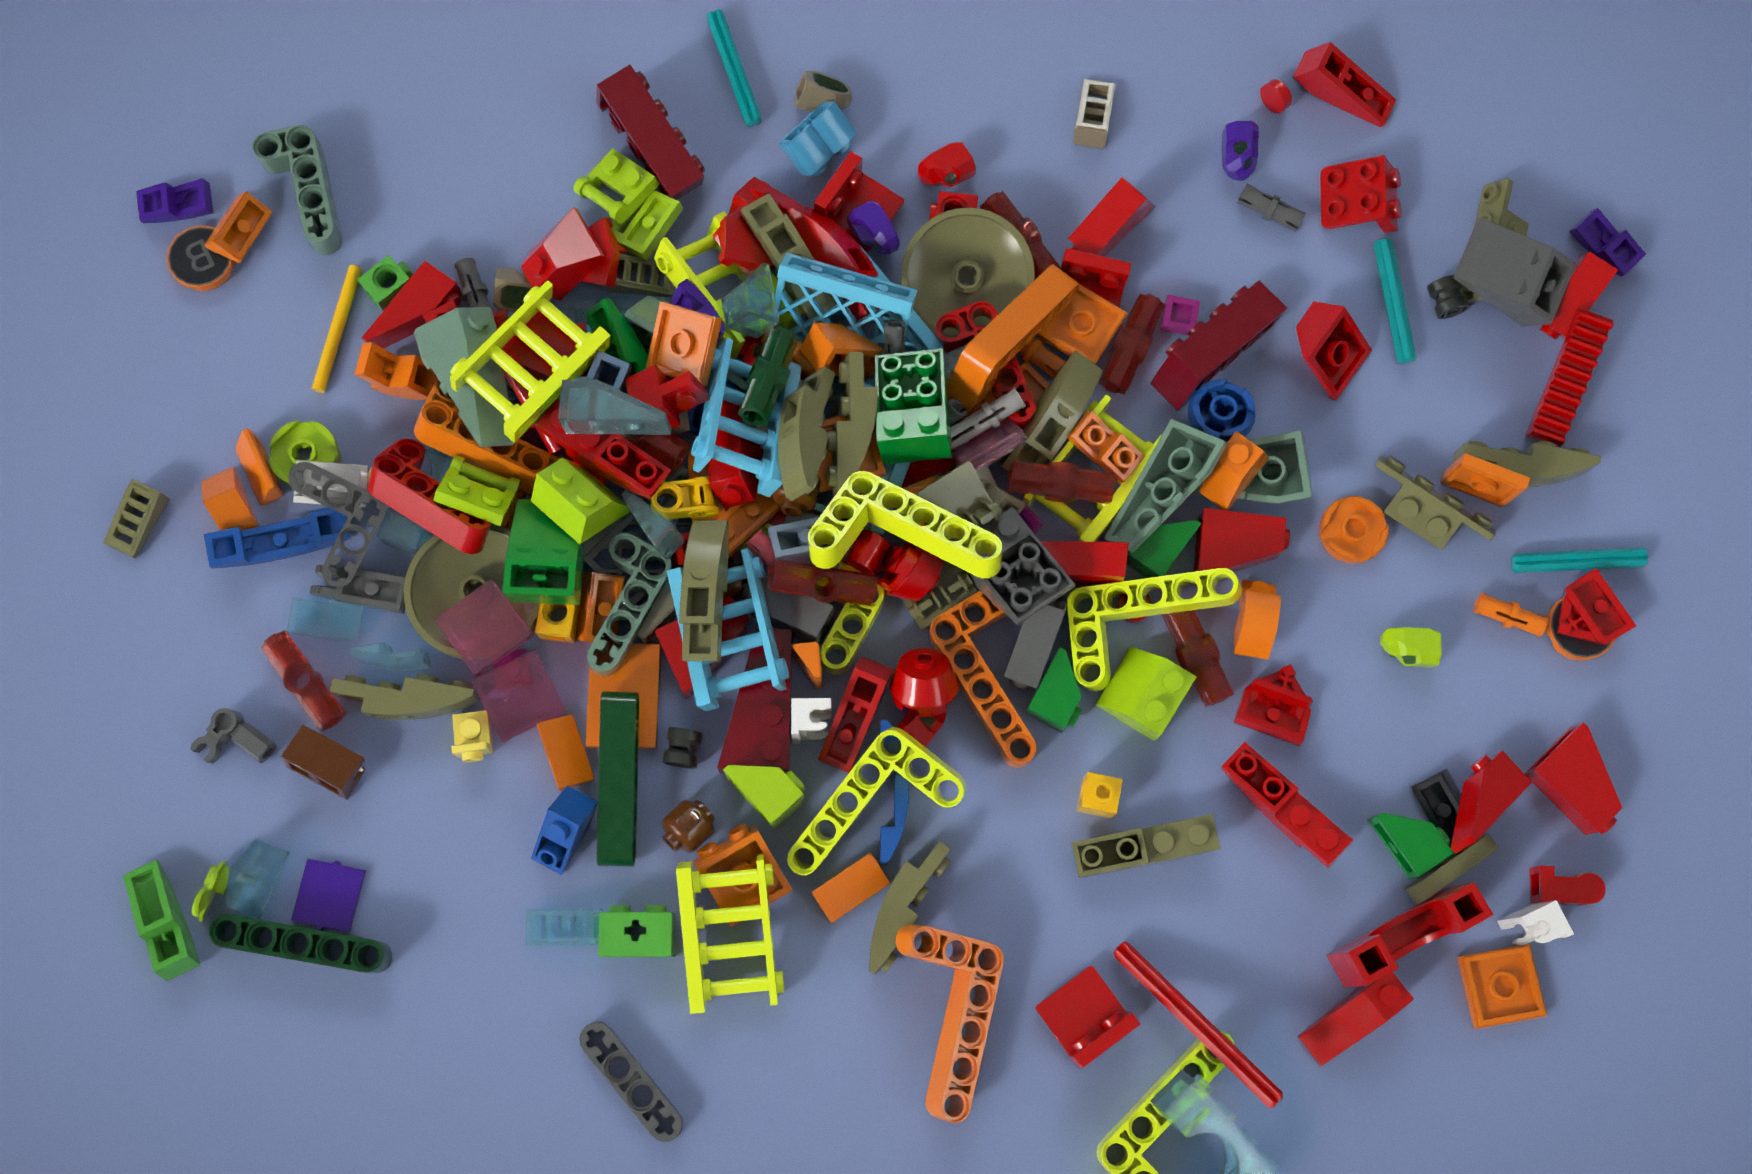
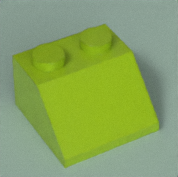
M565 458L559 459L536 474L531 502L578 544H582L630 511L629 506L582 465Z
M1130 647L1095 705L1155 742L1164 732L1196 676L1167 658Z
M728 765L723 769L727 779L773 830L805 803L803 794L805 791L804 784L791 770L785 774L780 767Z

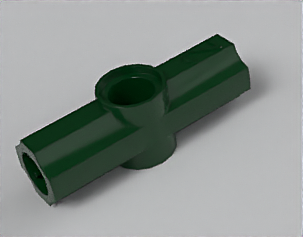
M784 327L771 328L762 346L761 354L758 355L746 380V383L749 385L738 415L741 416L744 423L750 426H765L767 424L776 399L781 395L791 372L788 367L798 343L794 333Z

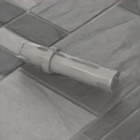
M1013 388L1012 391L990 404L987 402L981 405L982 409L952 426L951 438L961 432L963 433L951 440V449H956L992 426L994 429L1000 426V421L1019 409L1026 407L1017 390ZM1004 407V408L1001 409L1000 411H998V412H996L995 414H993L995 411H997V410H999L1000 408Z

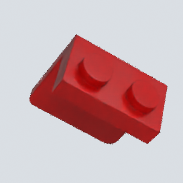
M1385 155L1324 167L1320 172L1322 226L1330 230L1375 221L1384 233L1398 231L1397 219L1402 216L1401 203L1397 198L1396 189L1401 186L1398 168H1394Z

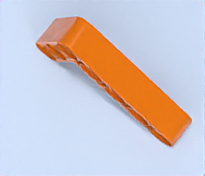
M1054 264L1050 265L978 333L961 353L947 384L948 402L951 399H956L966 407L967 415L963 420L982 408L981 405L985 403L999 371L1077 293L1080 284Z
M437 378L415 423L414 434L416 438L423 444L451 457H454L456 454L466 458L465 462L508 479L511 476L521 480L519 489L532 495L536 474L561 458L552 454L549 455L548 452L521 439H518L514 445L480 447L459 417L458 407L449 394L445 396L440 389L441 382Z
M978 591L938 615L931 623L929 640L935 650L944 653L948 657L959 682L960 691L1004 761L1014 768H1022L1031 762L1036 753L1035 740L970 639L1007 615L985 594ZM970 608H977L983 613L984 618L979 622H972L966 617L965 611ZM947 625L953 629L955 635L951 639L943 640L937 636L935 630L939 626ZM966 654L972 659L973 665L968 669L958 668L955 665L954 658L957 655ZM984 683L990 688L991 696L980 699L974 695L972 688L975 684ZM997 712L1004 713L1008 716L1010 725L1004 729L997 728L993 725L991 716ZM1014 742L1024 743L1028 748V756L1022 759L1014 757L1011 754L1010 745Z
M907 924L902 926L896 935L895 943L902 955L955 969L925 1105L931 1116L950 1123H960L966 1119L971 1109L1002 972L1003 953L998 946L992 943L930 926ZM919 933L921 936V945L916 950L914 940L916 935ZM951 942L953 946L952 955L948 958L946 954V949L948 944ZM982 951L984 954V961L982 965L979 966L978 956ZM975 987L976 996L971 1002L970 992ZM967 1023L968 1032L966 1036L962 1038V1028L963 1025ZM959 1060V1069L954 1075L953 1066ZM950 1096L951 1105L950 1108L947 1111H945V1102L946 1099Z

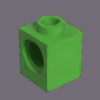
M388 255L357 280L367 295L383 312L413 273L403 261L397 264ZM397 279L393 286L383 287L388 280Z

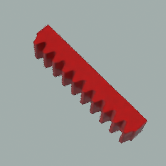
M1582 308L1576 310L1525 436L1539 441L1554 443L1556 447H1561L1565 443V435L1571 429L1570 423L1576 417V409L1581 405V397L1586 392V385L1593 376L1592 370L1598 364L1597 358L1603 352L1602 346L1608 340L1609 330L1613 328V319Z

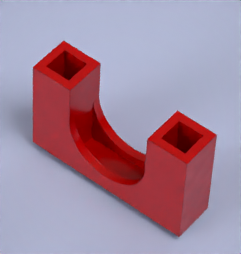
M1475 882L1448 887L1424 902L1411 907L1330 952L1326 956L1344 987L1368 986L1398 969L1399 967L1395 961L1404 955L1443 936L1462 933L1494 914Z

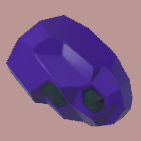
M1253 121L1228 123L1223 130L1222 167L1227 176L1233 180L1244 181L1256 169L1259 127Z
M869 201L855 208L847 216V224L855 238L860 239L862 244L872 247L879 254H892L899 249V238L883 208L876 201Z

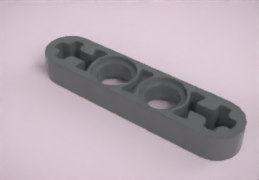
M600 1022L590 1023L585 1026L579 1037L580 1046L656 1140L668 1142L678 1137L683 1128V1118L679 1111L608 1025ZM591 1030L595 1032L603 1030L606 1035L602 1041L608 1049H611L614 1043L618 1047V1050L610 1053L603 1063L598 1058L605 1054L599 1046L591 1048L588 1044L592 1039L589 1034ZM618 1056L625 1057L630 1064L629 1073L623 1078H616L610 1072V1063ZM639 1085H646L653 1092L652 1102L648 1106H638L633 1100V1091ZM659 1100L665 1105V1107L658 1110L665 1118L673 1116L675 1122L672 1124V1128L675 1131L672 1134L668 1131L662 1133L658 1131L657 1127L660 1125V1121L654 1114L649 1120L644 1115V1113L654 1109Z

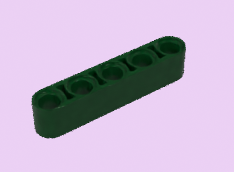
M603 691L601 694L597 812L598 866L634 867L639 750L638 692Z
M230 914L216 917L209 927L210 940L215 945L228 949L365 973L383 972L390 966L392 961L390 947L378 940ZM234 922L237 927V933L231 941H228L225 937V929L230 923ZM269 928L272 932V941L267 947H263L260 943V935L265 929ZM304 934L307 937L308 946L303 953L299 954L295 949V941L300 935ZM339 940L344 947L343 954L339 959L334 960L330 955V947L335 941ZM374 946L378 949L379 959L375 965L370 967L365 961V954L369 948Z

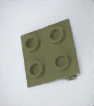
M970 460L915 493V495L979 527H983L990 521H997L998 516L1002 513L1000 506L995 501H991ZM951 538V539H949V540H950V541H959L960 539Z
M943 560L939 581L931 592L926 593L924 597L916 602L902 599L920 630L929 626L938 615L978 592L963 569Z

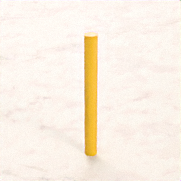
M349 265L311 388L316 392L325 393L358 285L357 279L360 278L362 269L355 265Z

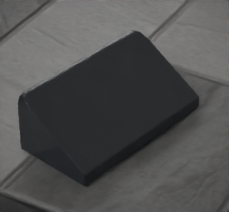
M1444 769L1413 785L1411 788L1430 822L1435 827H1440L1447 834L1452 844L1461 793L1448 770Z

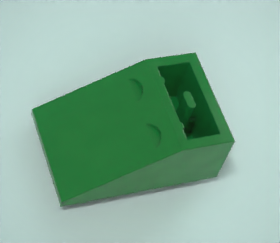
M943 348L875 355V387H878L876 434L882 463L892 464L952 458Z
M517 499L505 556L502 594L510 602L580 605L585 542L578 544L532 503L531 500Z

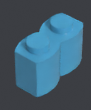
M825 101L814 109L802 123L791 130L780 141L779 145L802 175L811 176L813 174L817 176L829 167L828 161L835 153L837 155L842 154L852 146L853 142L851 140L857 132L835 101Z

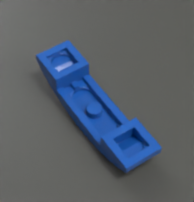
M330 508L309 511V516L246 530L235 527L203 534L209 566L211 569L261 564L333 546L347 517ZM350 532L346 533L343 542L351 539Z
M888 720L880 721V734L886 729L892 728ZM894 735L885 737L884 747L887 752L891 754L899 753L901 750L899 739ZM895 770L894 826H880V865H887L894 855L904 830L908 811L909 781Z

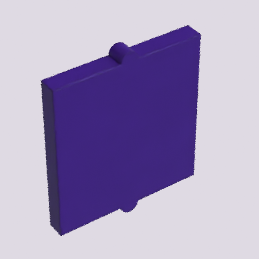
M307 858L291 920L316 925L318 930H323L326 927L350 932L366 870L342 866L339 861L327 863Z

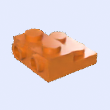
M745 823L736 826L728 832V840L718 846L715 842L704 845L696 852L698 857L692 860L700 874L757 869V855L764 854L765 864L772 863L774 885L768 886L769 904L792 891L791 886L755 824L750 827ZM759 883L708 888L719 908L760 904ZM740 921L728 922V924L732 927Z

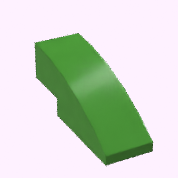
M156 859L124 874L123 878L138 935L146 941L153 972L164 980L169 981L200 966L187 922L160 862Z

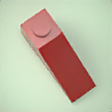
M1331 42L1305 51L1292 77L1314 97L1378 127L1385 125L1396 102V99Z
M424 260L363 335V341L365 343L372 342L385 349L413 335L416 328L426 324L422 314L452 300L458 308L462 295L457 282Z
M864 656L860 658L853 669L818 760L850 773L894 669Z
M1503 750L1491 758L1484 754L1470 766L1473 773L1463 782L1451 849L1455 854L1476 842L1532 783Z
M1391 972L1368 986H1359L1297 1037L1316 1062L1323 1066L1386 1023L1411 1003L1414 998L1397 976Z

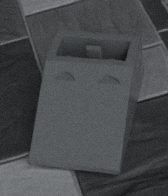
M1478 218L1453 278L1522 327L1552 324L1576 264L1549 245L1486 219Z
M1013 507L999 515L997 521H990L981 527L995 534L1002 542V562L999 573L994 577L983 579L964 570L975 586L1017 625L1075 587L1074 582ZM981 554L980 556H982V557H990L991 555H989V554Z

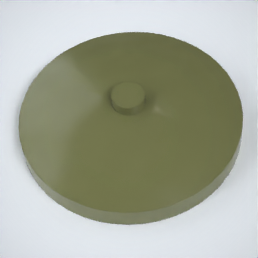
M978 208L949 210L926 222L909 242L901 266V285L918 290L913 310L934 335L936 322L941 316L975 302H989L995 307L999 315L1035 278L1032 254L1021 233L1003 217ZM978 316L973 320L978 326H986L991 322L985 316ZM947 328L943 330L942 334L946 338H955L959 332L955 328Z
M491 523L484 549L477 554L463 553L434 535L421 546L413 557L404 581L405 609L417 633L441 653L464 660L493 658L516 647L535 627L540 603L510 602L502 594L505 556L511 530Z

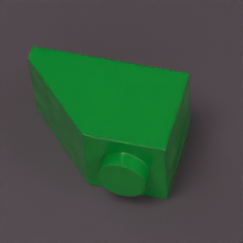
M1197 520L1160 525L1133 553L1129 552L1127 555V565L1146 578L1164 576L1201 523Z
M1061 647L1051 662L1025 714L1062 733L1067 725L1072 728L1074 727L1083 709L1077 707L1081 694L1067 652Z
M1380 813L1368 819V822L1409 879L1420 877L1454 853L1449 847L1451 843L1447 834L1440 827H1435L1433 823L1387 813Z

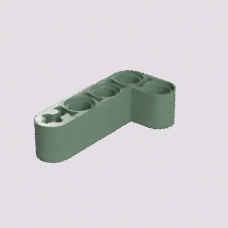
M295 125L259 134L252 143V150L262 166L273 174L291 171L305 237L319 254L331 255L335 253L342 244V237L324 150L314 132L308 126ZM309 143L307 147L299 149L301 145ZM277 150L273 155L267 156L271 151ZM316 172L313 177L305 179L309 173ZM322 201L319 207L311 208L314 203ZM319 225H323L324 228L326 229V230L323 231V236H322V231H321V228L319 227Z
M620 533L611 540L609 553L613 564L618 569L631 575L587 653V660L592 671L602 677L610 676L619 669L637 637L638 630L668 580L667 571L671 570V560L666 553L628 533ZM622 545H630L635 549L634 555L628 559L619 558L616 555V551ZM653 561H659L666 568L662 574L653 576L646 571L648 564ZM635 591H644L649 596L648 601L641 606L631 604L629 597ZM621 620L627 621L631 625L630 632L625 636H617L612 633V627L616 622ZM605 638H608L614 644L609 653L612 662L610 664L604 662L602 666H598L599 662L596 655H604L609 644L608 641H605Z

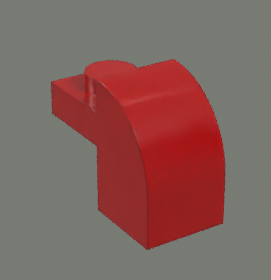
M653 365L625 379L631 403L654 426L659 428H674L681 425L680 413L709 400L707 389L691 371L669 380L656 365Z

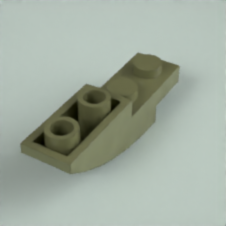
M769 193L740 209L743 219L776 267L777 274L779 265L787 252L814 260L787 214L783 215ZM786 281L785 287L794 301L805 295L799 285ZM822 292L815 296L824 311L838 305L832 294ZM809 300L798 305L807 320L818 315Z
M1075 350L1035 404L1038 409L1034 413V417L1013 442L1015 450L1003 456L998 463L1027 484L1047 458L1052 460L1064 444L1087 406L1103 370Z
M849 352L844 362L839 364V382L845 383V396L840 397L839 412L840 417H845V421H836L832 426V431H827L830 435L826 444L827 452H832V465L827 467L828 487H833V496L837 494L850 475L858 472L868 450L875 425L878 387H864L863 352Z
M826 366L804 379L802 387L787 396L782 407L778 432V456L786 498L790 501L813 491L819 480L817 474L820 464L827 454L826 444L830 434L820 426L825 418L823 412L826 402L833 393L831 386L835 373Z
M1470 441L1457 449L1453 457L1454 463L1462 454L1467 453L1530 477L1528 487L1551 485L1573 479L1590 471L1601 462V456L1589 454L1587 449L1571 448L1567 450L1557 448L1554 443L1546 441L1533 443L1522 454L1520 450L1515 448H1501L1499 450L1489 448L1483 442Z
M728 520L693 521L683 567L679 623L683 624L682 661L721 662L723 592H727Z
M417 674L416 679L405 677L402 690H400L401 685L380 681L379 686L366 684L367 679L345 675L344 680L333 678L329 691L338 698L363 702L361 712L366 716L387 720H415L442 716L476 704L480 701L481 697L477 691L471 689V683L451 680L450 685L437 683V677L426 674Z
M1213 814L1071 842L1079 878L1221 850Z
M941 841L937 843L918 869L906 860L886 893L872 935L869 971L875 975L879 969L886 973L898 956L893 950L896 948L895 942L898 930L907 924H915L914 922L919 917L908 906L911 902L918 906L930 890L925 886L930 877L934 874L939 878L950 864L951 860L946 856L951 849Z

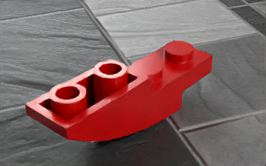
M811 207L790 208L786 211L815 261L874 278L879 276L859 244L835 221ZM854 302L848 306L857 320L870 314L863 303Z
M559 398L536 423L537 430L564 447L568 456L605 479L643 497L651 499L671 474V469L615 431L610 434Z
M1246 742L1221 766V769L1278 829L1299 848L1303 846L1327 868L1352 844L1353 839L1298 793L1299 788Z

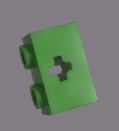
M611 905L609 906V912H599L598 957H674L675 914L667 912V906L646 905L645 912H631V906ZM636 922H639L641 927L646 928V934L640 935L639 941H635V937L629 935V929L635 928Z

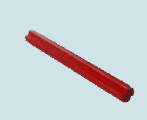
M1124 941L1113 952L1115 958L1268 1108L1272 1109L1283 1099V1092L1129 942Z

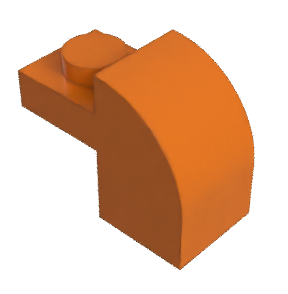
M372 342L362 344L354 373L355 376L371 383V388L378 392L411 400H426L437 379L433 370H428L423 364L421 357L417 355L397 356Z
M1242 579V593L1239 598L1240 611L1233 631L1234 654L1268 660L1277 633L1281 595H1277L1276 585L1267 584L1263 581Z

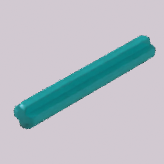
M720 9L710 11L707 14V21L745 125L747 127L759 125L762 122L761 113L725 15Z
M1381 238L1373 243L1396 361L1398 364H1408L1415 361L1417 356L1392 239Z
M1644 547L1516 553L1511 557V567L1515 573L1591 570L1596 568L1643 567L1649 562L1648 551Z

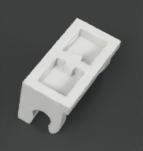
M296 460V464L299 462L312 463L367 490L368 465ZM305 469L303 473L296 472L295 477L299 479L298 486L304 488L307 483L317 487L313 494L320 497L322 487L329 478L321 476V482H318L311 478L312 471L309 469ZM334 484L328 488L327 497L332 503L341 504L346 501L348 492L344 486ZM294 491L293 502L319 504ZM361 503L360 507L365 508L366 504Z
M791 698V735L793 744H800V741L823 740L827 737L828 733L821 731L827 727V723L821 721L832 719L831 698Z
M1557 900L1531 904L1497 920L1501 930L1514 928L1516 924L1523 926L1525 930L1524 936L1516 938L1512 942L1513 945L1517 946L1528 944L1534 940L1537 943H1547L1557 938H1566L1574 935Z

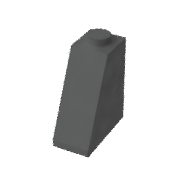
M761 578L772 627L776 629H792L793 638L803 643L817 642L820 647L834 622V606L769 578ZM749 585L742 596V600L752 598ZM755 612L748 613V614H750L751 616H753V617L756 618V613H755Z
M1059 597L1023 621L1004 677L1010 679V684L1021 689H1029V686L1037 689L1066 612V597Z

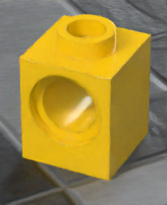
M540 603L535 633L543 640L575 644L580 605ZM556 608H567V615L563 620L559 622L551 620V614Z
M1087 772L1082 779L1077 812L1106 818L1115 816L1117 814L1123 779Z

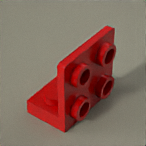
M851 151L814 201V209L835 221L860 247L869 252L872 250V247L855 238L847 224V216L855 208L869 201H876L883 208L890 222H892L904 205V198L862 172V157Z
M1066 248L1060 269L1080 285L1120 308L1131 263Z
M1088 966L1035 1007L1037 1013L1075 1066L1081 1069L1141 1025L1132 1012L1125 1011L1093 966Z

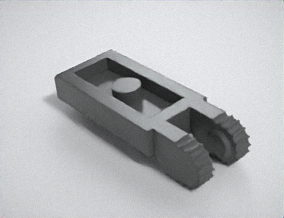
M316 565L315 573L322 577L323 565ZM329 566L328 571L332 573L331 578L339 579L341 577L346 579L348 573L344 571L345 566H341V568ZM357 569L353 579L344 587L333 589L322 585H312L309 592L311 595L332 599L340 603L400 614L405 613V577Z

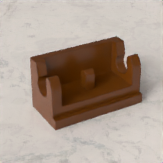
M305 725L301 726L281 755V759L288 769L346 800L365 771V768L362 767L365 761L363 756Z

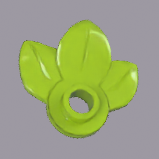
M222 860L217 866L211 865L204 881L206 886L200 889L195 897L191 913L195 917H198L199 914L198 920L201 923L211 906L215 893L224 895L230 884L235 868L227 866V861Z

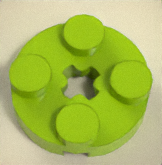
M294 421L284 425L275 433L269 446L271 448L269 465L275 475L289 486L288 475L291 468L296 465V460L300 457L297 453L300 448L304 450L312 448L311 457L307 461L340 463L342 458L337 440L325 426L314 421L302 423Z

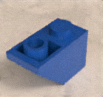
M567 785L547 810L531 859L562 875L590 827L598 801Z

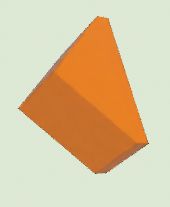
M234 467L201 481L202 502L220 531L239 527L241 530L260 527Z

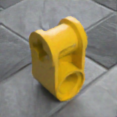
M707 476L664 482L651 498L652 512L656 517L664 520L687 517L703 518L719 513V507L715 506L713 489L709 484V477ZM700 492H702L703 503L701 502ZM663 494H670L676 499V504L673 507L664 508L659 505L657 499Z

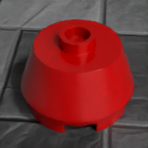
M908 541L900 547L894 545L880 567V570L885 572L883 578L879 577L876 580V584L885 589L886 595L914 602L919 601L937 585L943 560Z
M917 648L901 656L890 679L889 690L893 696L894 704L903 711V708L907 707L912 710H918L921 717H930L947 711V704L953 699L955 700V696L959 691V682L948 657L944 653L931 648Z

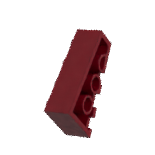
M629 64L597 84L596 103L602 112L609 109L607 111L612 120L611 124L617 133L625 132L627 134V144L636 159L639 161L645 159L647 164L644 168L655 176L660 183L657 187L659 191L668 197L678 200L702 185L704 179L702 173L705 172L704 166L695 154L691 156L684 145L687 142L678 127L672 128L667 121L668 112L659 99L654 100L648 92L650 85L641 71L635 72Z
M1260 280L1249 289L1245 285L1232 296V302L1228 306L1225 303L1220 304L1210 314V320L1206 324L1202 320L1199 321L1188 332L1187 335L1189 337L1185 341L1178 338L1165 351L1168 357L1150 384L1177 411L1187 403V400L1194 391L1208 383L1220 370L1224 371L1240 355L1242 350L1245 352L1277 323L1286 311L1287 307Z
M773 629L779 658L785 659L789 671V678L785 679L787 690H777L772 686L771 680L739 689L717 767L720 774H725L723 769L728 765L780 767L785 774L790 770L792 629ZM763 646L750 649L744 672L768 666Z

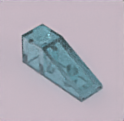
M588 377L562 380L558 419L566 434L671 435V426L665 412L599 380H593Z

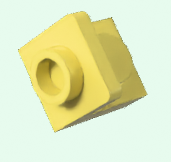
M488 710L452 715L455 746H451L453 755L462 758V762H476L484 760L483 755L493 754L490 712Z

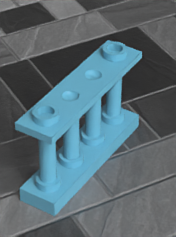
M726 338L719 348L715 349L707 386L709 400L704 403L699 435L696 437L691 450V455L695 456L693 471L700 472L711 459L756 474V478L759 479L757 493L770 497L782 485L778 456V432L781 411L785 398L799 388L802 366L790 362L788 369L791 372L781 395L776 399L766 431L721 416L723 400L741 406L745 395L743 392L725 386L727 373L731 372L747 378L752 368V365L730 357L733 340ZM718 429L760 444V448L764 449L761 461L715 445Z
M748 548L741 550L744 564L728 569L727 584L747 578L752 598L724 605L722 621L755 612L760 632L722 642L721 657L763 646L768 666L717 679L716 676L712 677L710 663L713 662H687L697 707L704 711L719 708L717 698L721 697L723 692L771 680L772 686L777 690H787L785 679L789 678V671L785 659L779 658L761 578L765 577L764 565L760 556L756 557ZM679 567L668 570L667 575L683 642V624L679 623L683 569Z

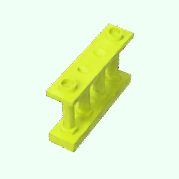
M724 211L713 217L706 237L676 250L667 237L661 239L654 260L659 270L666 274L676 289L679 283L688 279L709 300L720 318H722L726 329L718 348L726 338L732 339L730 357L736 359L745 342L744 337L768 326L778 280L770 270L767 272L761 270L752 279L739 265L734 263L729 267L720 264L695 275L685 262L686 260L713 248L718 250L719 253L722 252L721 246L713 239V234L720 227L722 219L727 216V213ZM732 273L737 275L745 287L717 301L714 300L704 287ZM786 292V294H787L788 297L790 298L791 302H793V299H792V298L790 297V295ZM750 299L756 300L765 313L736 327L724 313ZM783 301L781 302V307H780V308H782V307L785 306V304L783 303ZM796 306L795 308L797 309V311H798L799 314L801 315V314H802V311L800 310V308H799L798 306ZM787 311L778 316L776 326L790 330L797 323L791 313Z
M548 280L540 288L534 286L524 297V304L468 359L465 357L461 358L450 371L452 374L450 376L451 388L455 392H458L468 383L504 415V434L514 443L592 365L597 351L604 353L610 345L611 335L601 326L593 334L589 331L585 333L549 301L552 298L553 284ZM538 311L577 343L575 346L577 350L569 358L566 355L563 357L525 325ZM514 335L518 336L553 367L552 372L554 373L545 382L542 379L539 381L501 349ZM490 359L495 361L529 391V398L521 406L519 404L513 405L477 373Z
M1107 394L1100 403L1094 400L1084 414L1087 411H1093L1115 434L1122 433L1145 456L1125 482L1116 481L1121 486L1114 495L1109 491L1104 493L1064 463L1075 448H1077L1071 441H1068L1040 478L1037 479L1033 476L1021 492L1025 495L1023 501L1028 507L1036 499L1077 530L1076 534L1080 536L1078 542H1096L1117 516L1162 436L1160 435L1154 444L1149 440L1145 442L1108 415L1105 411L1109 406L1111 397ZM1055 474H1058L1098 504L1096 508L1100 512L1094 520H1091L1089 517L1084 519L1044 489Z
M764 854L757 855V869L700 874V871L693 870V861L679 862L676 867L690 1014L704 1013L706 1001L712 1000V996L769 991L771 1006L778 1005V993H784L783 971H776L768 896V886L774 885L772 863L765 864ZM759 883V905L704 910V907H697L696 893H702V889ZM762 919L764 940L708 946L707 942L701 943L699 929H705V925ZM766 955L768 976L711 982V978L704 979L703 965L709 964L710 960Z

